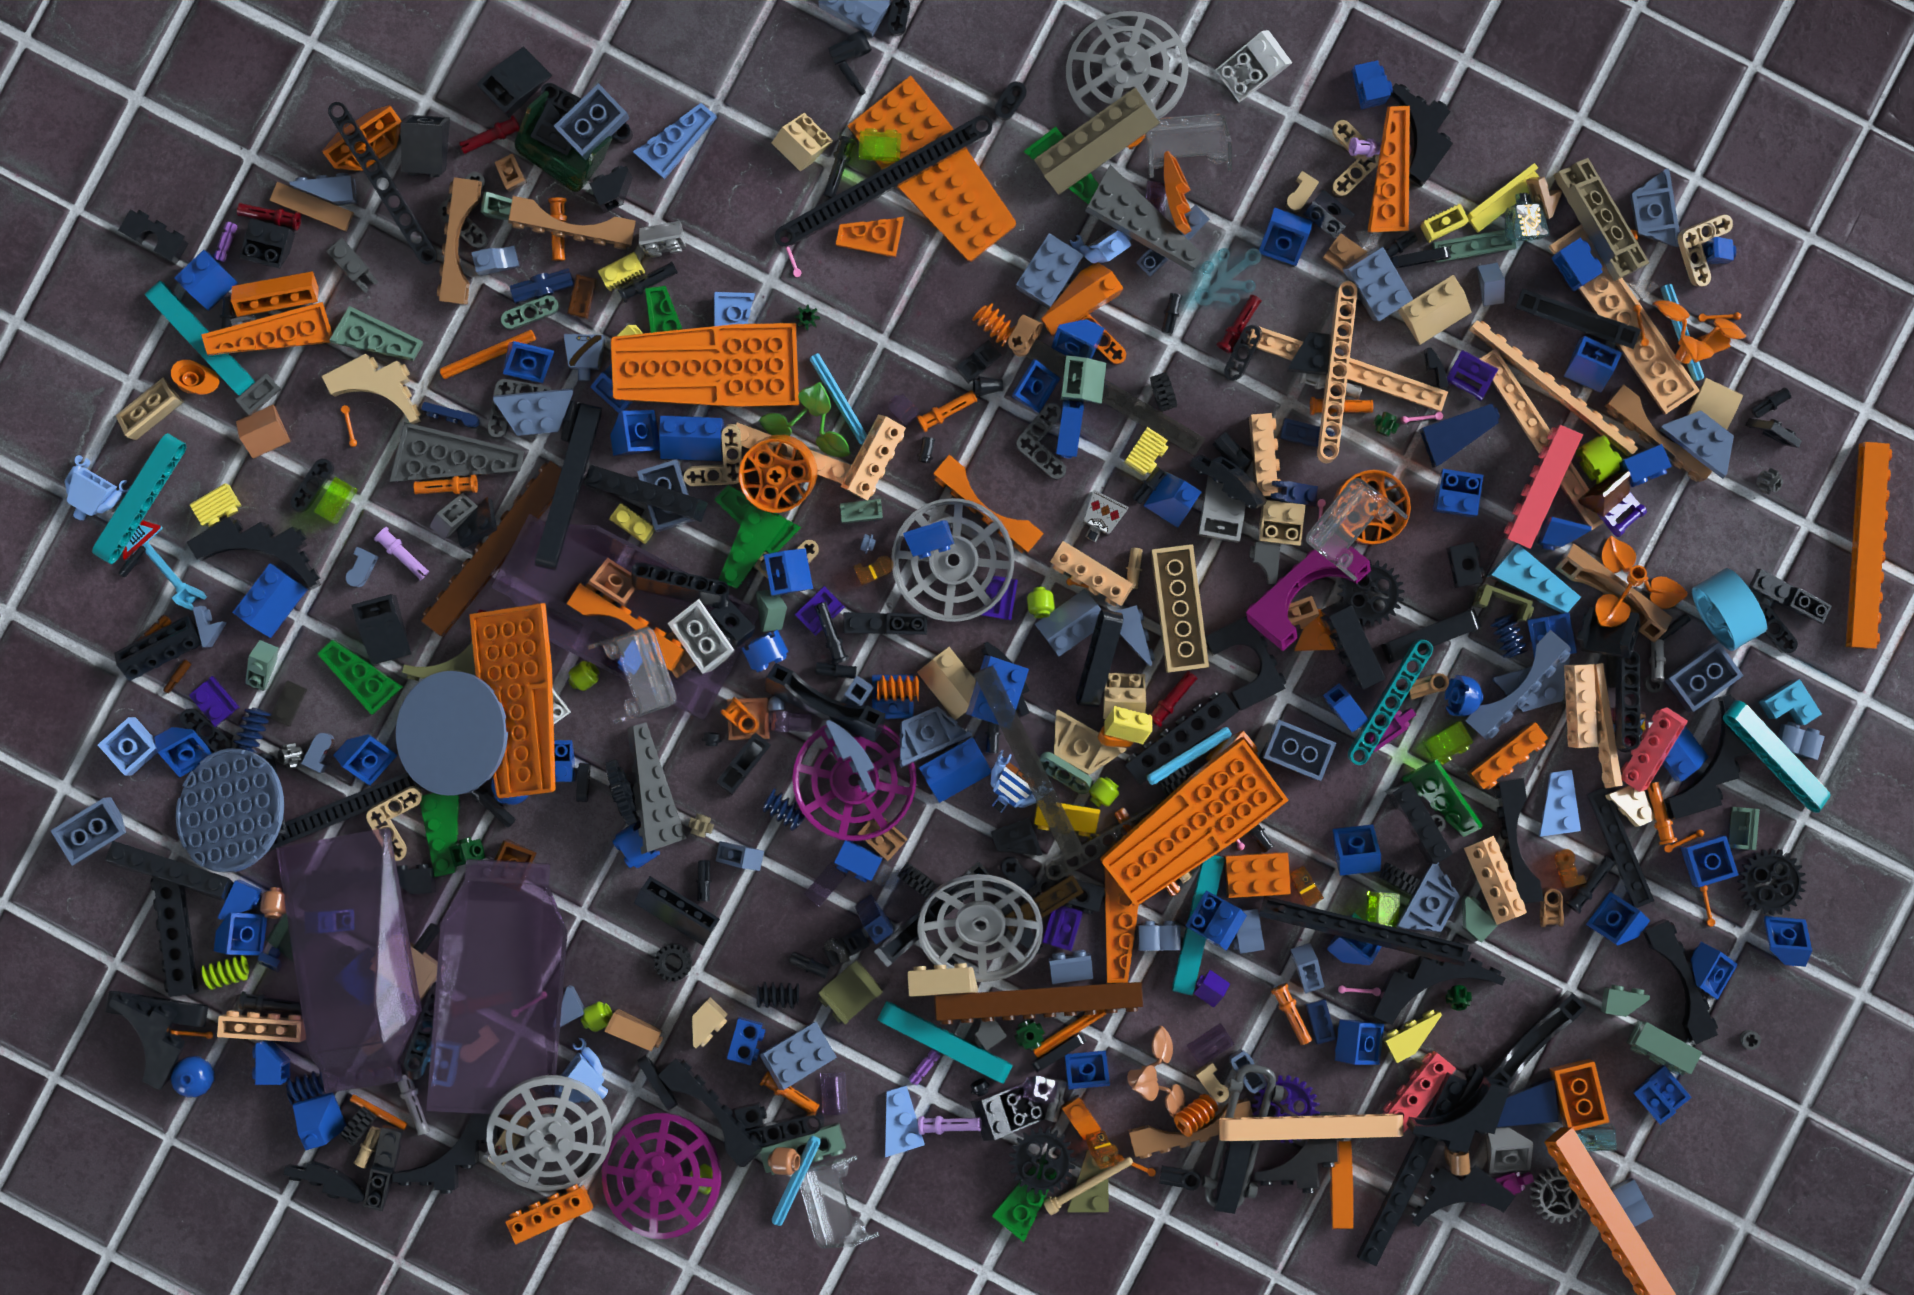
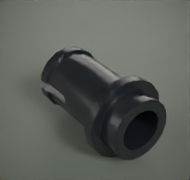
M922 437L920 454H917L919 462L930 463L933 460L932 452L936 439Z

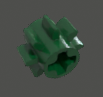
M809 304L803 310L799 307L800 314L795 315V319L800 320L798 327L804 325L806 331L811 326L817 328L815 321L820 320L819 316H815V313L818 311L817 308L811 310ZM806 314L809 316L810 314H812V320L810 322L808 320L804 321L803 315Z
M1383 412L1382 416L1376 415L1373 425L1377 426L1375 431L1386 437H1389L1390 433L1395 434L1400 425L1396 423L1397 417L1388 412Z
M1455 985L1451 987V990H1447L1446 1004H1451L1453 1010L1462 1011L1467 1006H1470L1472 993L1467 992L1466 987Z

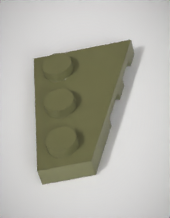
M1087 1149L1075 1187L1108 1169V1149ZM1108 1178L1071 1199L1067 1212H1109Z

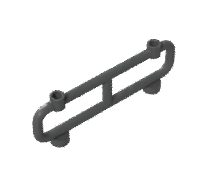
M1247 1064L1238 1070L1235 1079H1229L1227 1089L1231 1091L1225 1118L1234 1117L1239 1094L1243 1089V1079L1249 1072L1262 1074L1268 1078L1258 1117H1267L1271 1101L1279 1103L1282 1101L1284 1088L1283 1086L1275 1085L1276 1076L1270 1068ZM1220 1138L1210 1174L1204 1175L1202 1179V1187H1206V1201L1214 1207L1216 1198H1214L1213 1192L1217 1187V1177L1227 1141H1221ZM1252 1140L1237 1208L1243 1204L1245 1197L1255 1199L1257 1195L1258 1184L1257 1182L1250 1181L1260 1140Z

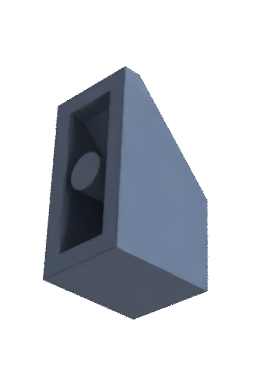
M719 841L716 861L743 869L760 871L764 851Z

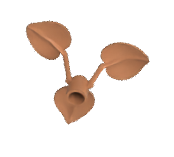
M1159 1026L1152 1040V1051L1157 1061L1147 1066H1142V1069L1130 1070L1127 1079L1132 1089L1147 1101L1155 1100L1159 1090L1167 1092L1165 1105L1170 1115L1174 1118L1185 1107V1094L1181 1086L1177 1084L1172 1085L1171 1089L1158 1086L1157 1073L1154 1067L1161 1064V1062L1169 1063L1173 1054L1171 1037L1163 1026Z

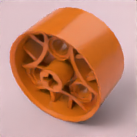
M772 435L757 442L746 452L739 468V483L746 498L757 508L771 513L786 512L800 505L813 490L817 479V464L812 452L802 441L788 435ZM770 442H780V443L778 444L777 448L775 449ZM784 443L794 447L791 457L780 453ZM799 451L804 458H796L797 452ZM762 452L769 454V462L761 460L760 455ZM749 459L755 466L747 468ZM794 466H800L803 469V475H796L794 473ZM757 470L760 482L750 483L747 473ZM809 482L808 489L805 491L801 483ZM793 485L796 486L802 496L797 501L786 493V490ZM753 488H759L758 494L754 492ZM773 488L776 492V496L769 497L766 493V489ZM783 498L789 504L780 505L781 499Z
M1367 470L1349 477L1337 489L1332 505L1333 518L1340 532L1349 540L1363 545L1381 544L1392 540L1406 526L1411 510L1410 497L1401 481L1392 474L1380 470ZM1359 477V487L1349 482ZM1385 479L1391 482L1393 486L1384 488ZM1370 481L1377 485L1374 493L1367 490V484ZM1345 487L1358 492L1352 503L1342 496ZM1396 488L1401 498L1391 504L1387 498L1386 491ZM1341 501L1348 507L1339 512V503ZM1401 502L1403 504V512L1395 508ZM1369 504H1373L1372 508L1374 509V511H1369ZM1350 512H1355L1358 515L1356 523H1351L1348 520ZM1386 513L1393 515L1394 521L1392 524H1387L1384 521ZM1364 526L1377 527L1375 541L1365 539ZM1359 528L1360 538L1354 536L1351 532ZM1382 529L1390 534L1386 538L1380 540Z

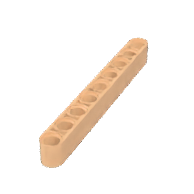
M1351 281L1343 282L1338 288L1335 297L1328 373L1326 375L1317 457L1322 463L1332 462L1339 453L1357 300V286ZM1342 289H1348L1351 292V296H1345L1342 293ZM1340 309H1346L1349 312V316H1342ZM1337 329H1344L1347 336H1340ZM1335 349H1342L1344 356H1338L1335 353ZM1333 369H1340L1342 376H1335ZM1336 388L1339 390L1340 395L1333 396L1330 389ZM1334 408L1337 411V416L1329 415L1328 409ZM1326 428L1333 429L1335 432V436H1328L1326 434ZM1329 448L1333 452L1332 457L1325 456L1323 449Z
M1403 1114L1219 1119V1138L1221 1141L1403 1136Z

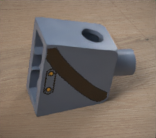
M564 334L569 368L578 370V381H590V370H600L606 341L605 336Z

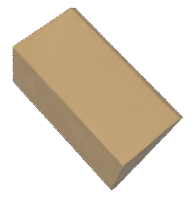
M163 377L119 412L116 418L125 436L137 440L180 406L183 400Z

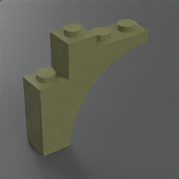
M471 642L463 652L445 663L429 667L404 665L402 673L407 674L408 679L415 681L443 671H459L476 676L473 644Z

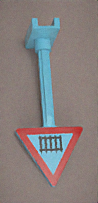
M142 520L122 552L123 559L128 560L140 546H144L146 549L145 553L176 588L177 593L172 597L174 602L192 611L194 607L192 603L198 597L205 600L207 596L203 591L183 583L149 544V541L162 530V526Z

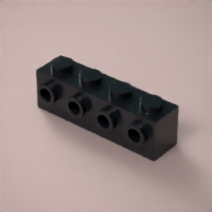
M187 615L115 652L116 666L129 681L141 677L154 668H158L162 664L200 646L201 639L198 628Z
M651 876L642 886L634 901V904L703 946L712 935L720 918Z

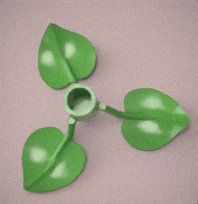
M821 382L806 387L799 392L798 398L805 408L791 422H787L786 417L778 413H769L759 419L761 426L769 434L790 436L792 433L790 427L809 410L813 416L821 415L819 432L821 436H818L815 440L819 449L834 457H845L851 454L846 440L840 434L832 431L824 433L825 416L830 411L831 404Z

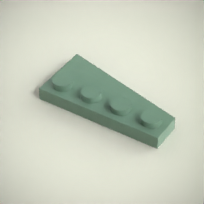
M351 306L348 307L330 338V343L410 361L415 360L423 346V341Z

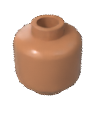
M271 887L269 891L262 893L260 911L265 914L266 918L279 919L287 913L288 895L282 892L281 888Z
M777 1147L769 1155L768 1165L771 1166V1170L775 1174L792 1175L800 1167V1156L795 1149Z

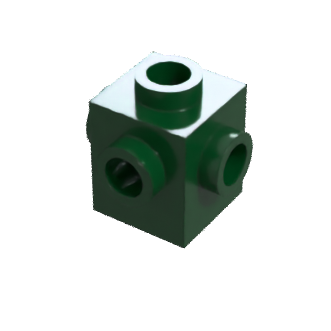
M471 837L459 840V845L449 847L454 867L466 864V867L469 868L479 865L478 860L486 858L480 839L472 841Z
M1027 1019L1018 1024L1019 1027L1016 1028L1017 1034L1014 1037L1019 1047L1023 1045L1025 1050L1028 1048L1034 1050L1042 1045L1041 1042L1044 1041L1042 1035L1045 1032L1040 1023L1036 1024L1034 1020L1029 1021ZM1032 1032L1034 1034L1033 1039H1027L1026 1034Z

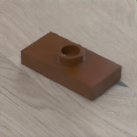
M576 274L567 312L568 315L588 320L597 279Z

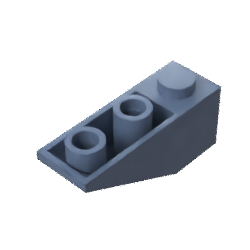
M338 173L336 177L318 175L316 179L309 180L307 177L295 178V181L289 182L294 189L337 206L357 204L355 179L348 175V173Z
M1136 605L1114 611L1123 614V625L1120 632L1122 639L1147 666H1152V661L1155 658L1153 650L1148 649L1146 641H1150L1148 631L1143 629L1141 621H1144L1142 610L1137 609Z

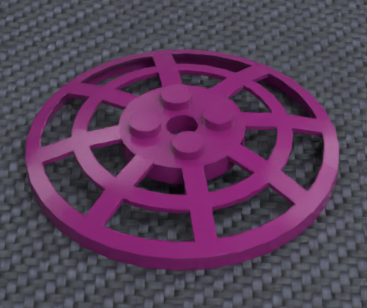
M827 725L822 726L803 744L794 764L793 791L801 812L819 831L840 840L865 841L888 832L907 813L916 789V768L914 762L908 765L910 786L897 785V771L893 760L900 756V737L884 725L881 732L888 735L899 746L889 754L877 743L861 736L860 738L853 737L864 751L866 746H869L882 755L881 759L872 763L874 770L868 772L876 790L868 795L866 791H861L859 784L852 786L849 783L848 779L851 775H858L857 772L853 773L849 762L852 760L849 758L843 761L841 757L837 758L833 750V746H836L833 738L828 739L824 730ZM822 736L828 747L818 756L814 767L802 764L803 758L810 746ZM832 752L837 760L832 771L820 769L823 760ZM887 764L891 772V784L879 782L878 770ZM800 772L812 775V790L816 800L806 806L802 800L799 788ZM818 777L830 779L832 790L823 796L820 795L818 789ZM877 790L889 792L885 802L877 808L871 798ZM895 793L907 795L906 802L901 811L890 823H887L882 813L891 804ZM837 797L845 803L843 815L833 811L826 803ZM864 803L870 811V814L865 816L851 817L853 805ZM821 807L828 815L841 821L839 833L821 825L810 813ZM875 819L881 828L864 835H847L849 823H863Z
M671 1113L644 1115L625 1125L611 1141L609 1152L602 1165L603 1192L613 1214L631 1231L652 1239L678 1237L699 1226L714 1208L721 1186L720 1160L709 1136L691 1120ZM661 1120L659 1132L645 1134L636 1139L631 1131L632 1127L645 1121ZM670 1121L685 1126L698 1139L688 1146L680 1138L668 1134ZM624 1135L629 1146L623 1152L618 1167L608 1165L614 1146ZM657 1139L656 1151L645 1154L640 1144L647 1140ZM666 1140L675 1143L682 1151L675 1157L668 1152H664ZM703 1145L711 1160L713 1179L700 1178L699 1164L693 1152ZM633 1150L639 1161L634 1169L624 1168L627 1157ZM687 1157L692 1166L693 1177L683 1176L680 1163ZM656 1171H660L663 1175L661 1182H656L654 1179ZM607 1174L617 1175L618 1189L623 1199L617 1207L613 1204L609 1194ZM623 1177L633 1178L636 1189L629 1196L624 1188ZM682 1184L692 1185L689 1196L682 1203L676 1194ZM699 1186L712 1187L705 1207L695 1217L687 1208L694 1201ZM640 1196L650 1201V1213L641 1210L634 1204ZM669 1200L676 1208L672 1212L658 1214L659 1202ZM629 1207L637 1215L649 1219V1232L633 1226L621 1214ZM681 1214L689 1223L676 1231L658 1233V1221L672 1219Z

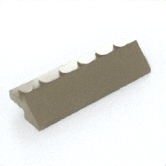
M1135 87L1035 158L1034 161L1047 181L1060 195L1159 125L1160 122Z
M1589 158L1576 162L1571 167L1558 171L1553 175L1614 281L1625 278L1649 264L1648 259Z

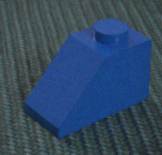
M1713 237L1703 244L1707 264H1728L1736 257V246L1733 245L1732 239Z
M235 880L218 919H225L229 913H243L258 907L261 902L260 894L262 889L245 881Z

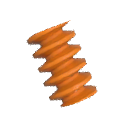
M992 303L987 306L984 305L975 314L972 321L979 319L977 325L980 327L985 324L983 330L985 332L991 330L990 337L992 338L997 335L996 342L1003 341L1002 347H1004L1008 343V339L1016 325L1010 328L1011 320L1003 321L1005 314L998 317L999 309L991 311Z
M882 675L877 684V701H880L883 695L885 701H888L890 696H892L893 701H896L898 696H900L901 701L904 702L906 696H908L910 702H913L916 696L919 702L918 677L914 676L911 682L909 676H906L905 681H902L901 675H898L897 680L894 681L893 676L890 675L888 681H886L885 676Z
M1202 1094L1187 1107H1184L1182 1111L1178 1112L1174 1117V1122L1184 1136L1191 1137L1193 1133L1198 1131V1128H1202L1204 1124L1209 1123L1211 1119L1215 1118L1218 1105L1212 1097Z

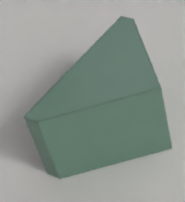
M484 192L481 213L487 218L508 221L512 199Z
M770 590L756 591L761 632L774 631L776 629L782 630L787 606L781 596H771Z

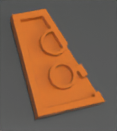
M904 217L840 224L836 246L896 258Z

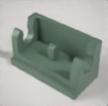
M881 499L840 503L842 524L883 519Z
M1731 807L1728 839L1730 848L1756 850L1760 809Z

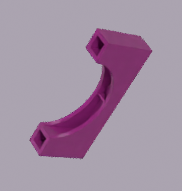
M1333 532L1329 537H1325L1315 550L1309 551L1304 560L1295 564L1286 576L1281 577L1271 590H1267L1258 602L1249 606L1246 612L1248 623L1284 651L1298 638L1296 628L1288 618L1289 605L1297 592L1308 583L1324 577H1342L1357 584L1371 571L1370 561Z

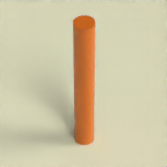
M355 1094L350 1098V1102L361 1108L363 1106L366 1107L374 1115L403 1129V1131L408 1125L405 1121Z

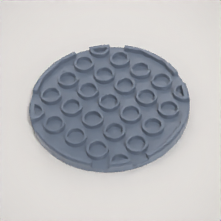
M443 671L430 675L420 681L405 698L396 723L398 754L410 777L421 787L440 795H460L478 789L479 786L495 774L506 751L508 732H506V715L502 703L498 701L493 689L487 683L469 673Z
M236 748L224 749L214 752L201 760L195 770L191 771L182 785L184 788L181 797L177 800L176 827L183 848L190 854V858L201 867L223 873L241 871L258 862L268 852L278 836L284 814V795L280 780L273 767L264 758L251 751Z

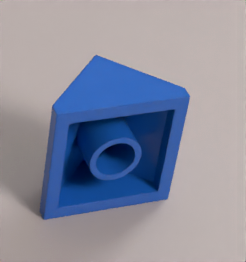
M515 341L510 342L503 374L543 383L554 350Z
M1033 359L1013 392L1012 398L1040 413L1060 378L1039 361Z
M1106 1051L1065 1055L1067 1086L1069 1090L1110 1086Z

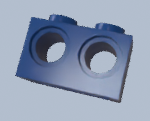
M739 1017L727 1059L750 1066L753 1061L757 1062L760 1049H756L758 1041H763L765 1029H762L763 1023ZM751 1026L755 1029L753 1037L746 1036L744 1032L746 1027ZM742 1046L747 1047L750 1050V1055L747 1057L741 1056L739 1048Z

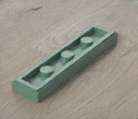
M1513 228L1431 243L1432 249L1450 248L1451 258L1435 261V263L1516 249Z

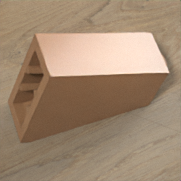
M620 1009L613 1013L605 1029V1032L649 1051H652L654 1047L659 1048L664 1038L660 1036L662 1030Z

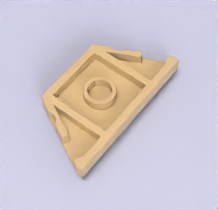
M1057 709L1054 755L1089 775L1125 752L1126 748L1101 744L1098 740L1099 733Z

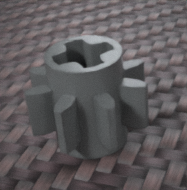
M1770 468L1769 471L1760 472L1756 483L1759 485L1758 488L1761 489V492L1770 495L1771 491L1778 492L1781 489L1783 479L1779 471Z
M295 743L282 745V750L278 751V761L281 765H285L286 769L299 767V762L303 761V751L301 747H296Z

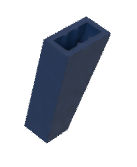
M1489 404L1422 427L1419 431L1432 468L1441 465L1499 423L1498 419H1500L1498 409L1494 408L1493 404Z
M872 894L854 906L863 927L875 944H878L894 932L895 927Z
M1546 1078L1510 1092L1497 1127L1559 1122L1555 1080Z

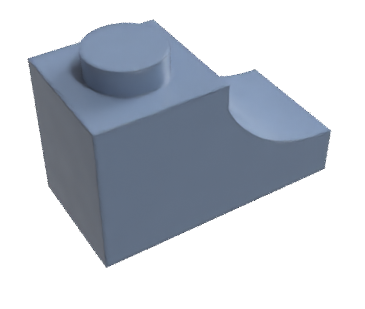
M515 246L487 248L471 252L476 273L479 276L520 267Z
M1307 943L1291 949L1304 993L1323 988L1324 983L1318 959L1311 944Z

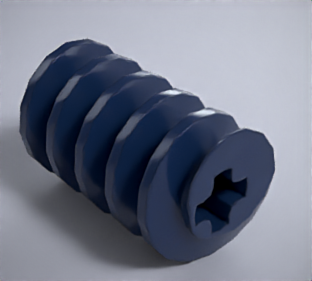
M1514 612L1494 619L1495 622L1490 625L1491 627L1498 628L1493 633L1494 635H1501L1496 641L1497 643H1504L1499 648L1500 650L1507 651L1502 656L1503 658H1511L1528 651L1522 650L1526 643H1519L1523 635H1516L1520 628L1513 627L1517 620H1510Z
M252 707L251 709L244 710L249 714V716L241 718L246 724H239V727L244 731L236 732V735L241 739L234 740L233 742L240 748L258 753L253 747H260V743L256 739H263V735L259 732L266 731V728L261 724L269 722L264 716H271V713Z
M774 788L763 804V812L771 810L770 817L778 814L776 821L780 822L784 819L783 826L786 827L791 823L790 830L794 831L803 822L805 816L800 808L795 809L796 802L791 805L788 804L789 797L781 800L782 792L775 796L776 788Z
M320 1069L319 1076L316 1075L315 1071L311 1072V1078L305 1073L302 1081L299 1076H296L295 1083L292 1082L291 1078H288L286 1085L287 1096L293 1105L295 1101L300 1102L303 1098L307 1100L311 1096L314 1098L318 1094L324 1095L326 1091L331 1093L333 1092V1084L330 1075L325 1073L323 1069Z

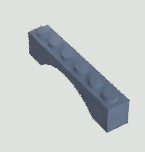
M1550 630L1536 645L1533 666L1520 687L1502 700L1480 705L1465 721L1485 740L1489 737L1491 739L1495 737L1499 732L1498 728L1503 722H1509L1514 715L1513 712L1526 704L1528 701L1527 697L1532 692L1535 693L1542 686L1541 682L1546 677L1549 678L1555 673V667L1560 662L1563 663L1569 658L1571 654L1569 653L1571 651L1570 646Z

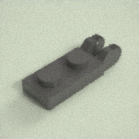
M343 238L327 250L328 254L354 283L356 282L365 293L369 289L360 280L364 274H366L371 283L375 285L378 283V280L369 271L370 269Z

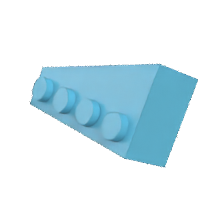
M1519 544L1513 545L1487 575V577L1509 588H1513L1521 592V594L1531 597L1562 614L1568 613L1581 598Z

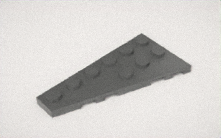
M1111 164L1109 165L1085 212L1193 272L1202 253Z
M404 422L390 482L461 477L474 474L520 472L525 451Z
M647 722L627 728L630 752L634 756L632 773L636 774L634 792L637 815L641 819V828H639V836L643 838L641 854L686 839Z

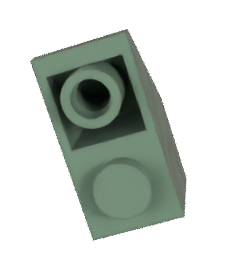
M259 640L248 658L245 684L265 691L277 662L278 647Z
M1464 895L1462 897L1463 928L1478 942L1482 943L1498 925L1490 911L1486 910L1484 912L1479 907L1481 903L1474 896L1469 898Z
M1611 984V988L1604 987L1601 1012L1626 1017L1650 1000V995L1644 994L1642 989L1632 988L1631 991H1625L1624 986Z

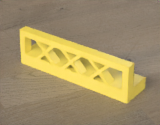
M1535 163L1467 215L1469 223L1477 233L1521 201L1520 193L1529 194L1526 180L1531 177H1539L1535 172L1538 169Z

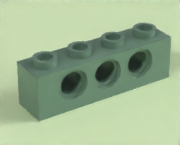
M839 1122L822 1127L815 1134L760 1147L762 1149L760 1155L765 1172H771L772 1175L775 1174L772 1172L771 1166L768 1165V1157L775 1148L795 1149L801 1157L802 1154L798 1152V1146L806 1145L811 1136L826 1139L829 1143V1146L825 1149L818 1147L811 1163L822 1160L823 1156L831 1154V1156L842 1154L846 1144Z

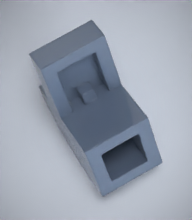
M856 676L840 702L863 706L872 693L874 686Z

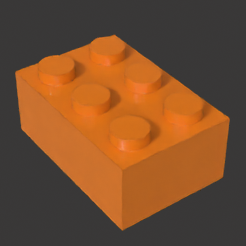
M1287 852L1224 856L1226 897L1237 898L1291 894Z
M1586 1059L1549 1068L1551 1079L1555 1080L1556 1099L1563 1127H1573L1574 1131L1609 1123L1595 1061Z

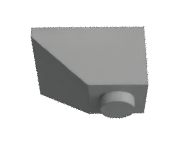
M1497 1127L1495 1134L1486 1133L1489 1174L1530 1170L1533 1152L1532 1141L1509 1127Z

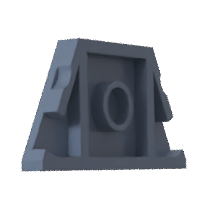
M1668 168L1630 194L1638 235L1679 247L1677 238L1680 230Z
M573 388L493 396V400L517 436L558 432L573 395Z
M1700 410L1664 424L1660 428L1662 433L1723 479L1727 475L1734 435Z
M1570 657L1565 662H1560L1555 667V673L1549 678L1546 677L1541 682L1542 686L1535 693L1532 692L1527 697L1528 701L1526 704L1518 708L1521 712L1563 701L1565 690L1564 665H1569ZM1532 667L1493 677L1492 680L1508 696L1520 687Z
M938 706L904 720L900 723V766L902 768L970 738L972 734L961 728L956 720L948 717Z
M1439 862L1437 864H1429L1396 924L1397 928L1441 932L1460 895L1452 887L1448 876L1444 875L1438 866Z

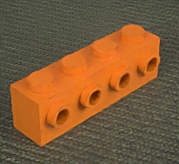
M311 271L232 286L231 302L237 317L318 302L319 287L314 273Z
M1530 722L1468 771L1467 774L1479 789L1486 788L1489 790L1498 783L1496 780L1500 776L1506 777L1514 770L1512 768L1517 763L1522 764L1530 758L1529 753L1533 750L1537 752L1546 745L1545 741L1548 737L1536 722Z
M575 1184L566 1188L567 1192L559 1195L557 1192L548 1196V1201L540 1204V1201L530 1204L528 1206L529 1209L524 1212L517 1210L509 1214L510 1218L506 1221V1225L515 1245L591 1211L594 1206L585 1186L581 1185L578 1187Z

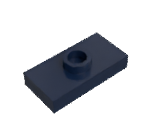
M1326 999L1305 1004L1315 1043L1321 1044L1336 1040Z

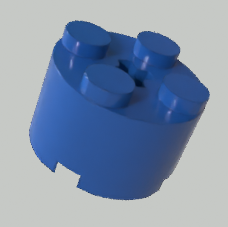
M778 629L774 630V635L769 632L750 642L748 648L745 645L741 647L751 669H755L757 673L768 668V663L772 661L776 664L786 659V653L789 651Z
M640 821L618 832L615 835L616 839L613 840L617 850H621L625 855L624 861L630 868L633 866L640 868L660 855V851L656 852V850L641 854L643 838L639 836Z

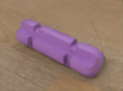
M231 222L225 223V232H222L217 245L218 250L214 254V258L221 262L226 260V252H229L234 238L233 233L237 230V225Z
M931 1049L928 1057H925L915 1069L916 1072L910 1075L909 1081L914 1085H918L922 1080L921 1077L928 1073L934 1065V1061H937L941 1054L935 1049Z

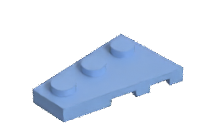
M1572 770L1550 772L1539 837L1581 831Z
M907 1085L887 1091L885 1157L925 1145L923 1137L918 1131V1120Z

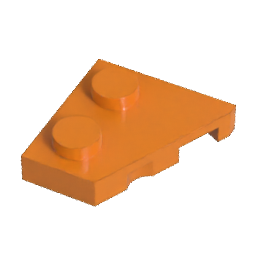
M1318 609L1319 616L1303 628L1294 651L1335 650V646L1332 645L1329 639L1331 633L1328 627H1324L1320 619L1323 616L1320 611L1322 609Z

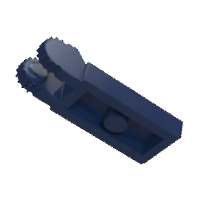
M427 402L422 404L421 410L426 412L428 417L438 419L440 415L446 417L448 422L458 424L460 420L464 425L476 428L480 424L479 418L476 415L474 416V414Z
M1284 418L1279 439L1318 448L1320 427ZM1326 430L1328 436H1335V432Z
M1272 481V486L1281 487V493H1271V499L1316 507L1318 486L1290 481Z

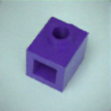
M1209 970L1205 976L1202 974L1196 981L1197 988L1193 994L1214 1008L1224 997L1230 983Z

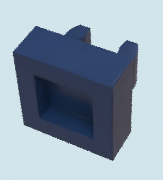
M272 946L268 955L261 952L257 959L259 964L279 972L282 966L281 961L278 960L281 954L279 952L280 949Z

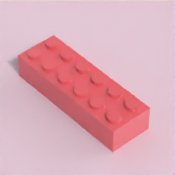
M1562 425L1551 428L1547 439L1550 441L1547 447H1542L1538 458H1541L1539 465H1534L1529 475L1532 477L1530 484H1525L1521 495L1524 496L1522 502L1515 505L1512 512L1515 517L1512 522L1508 521L1503 533L1506 534V539L1531 549L1583 434Z

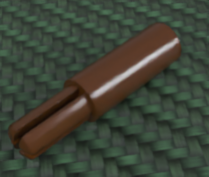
M184 659L171 676L170 681L163 689L165 693L169 694L192 664L188 660Z

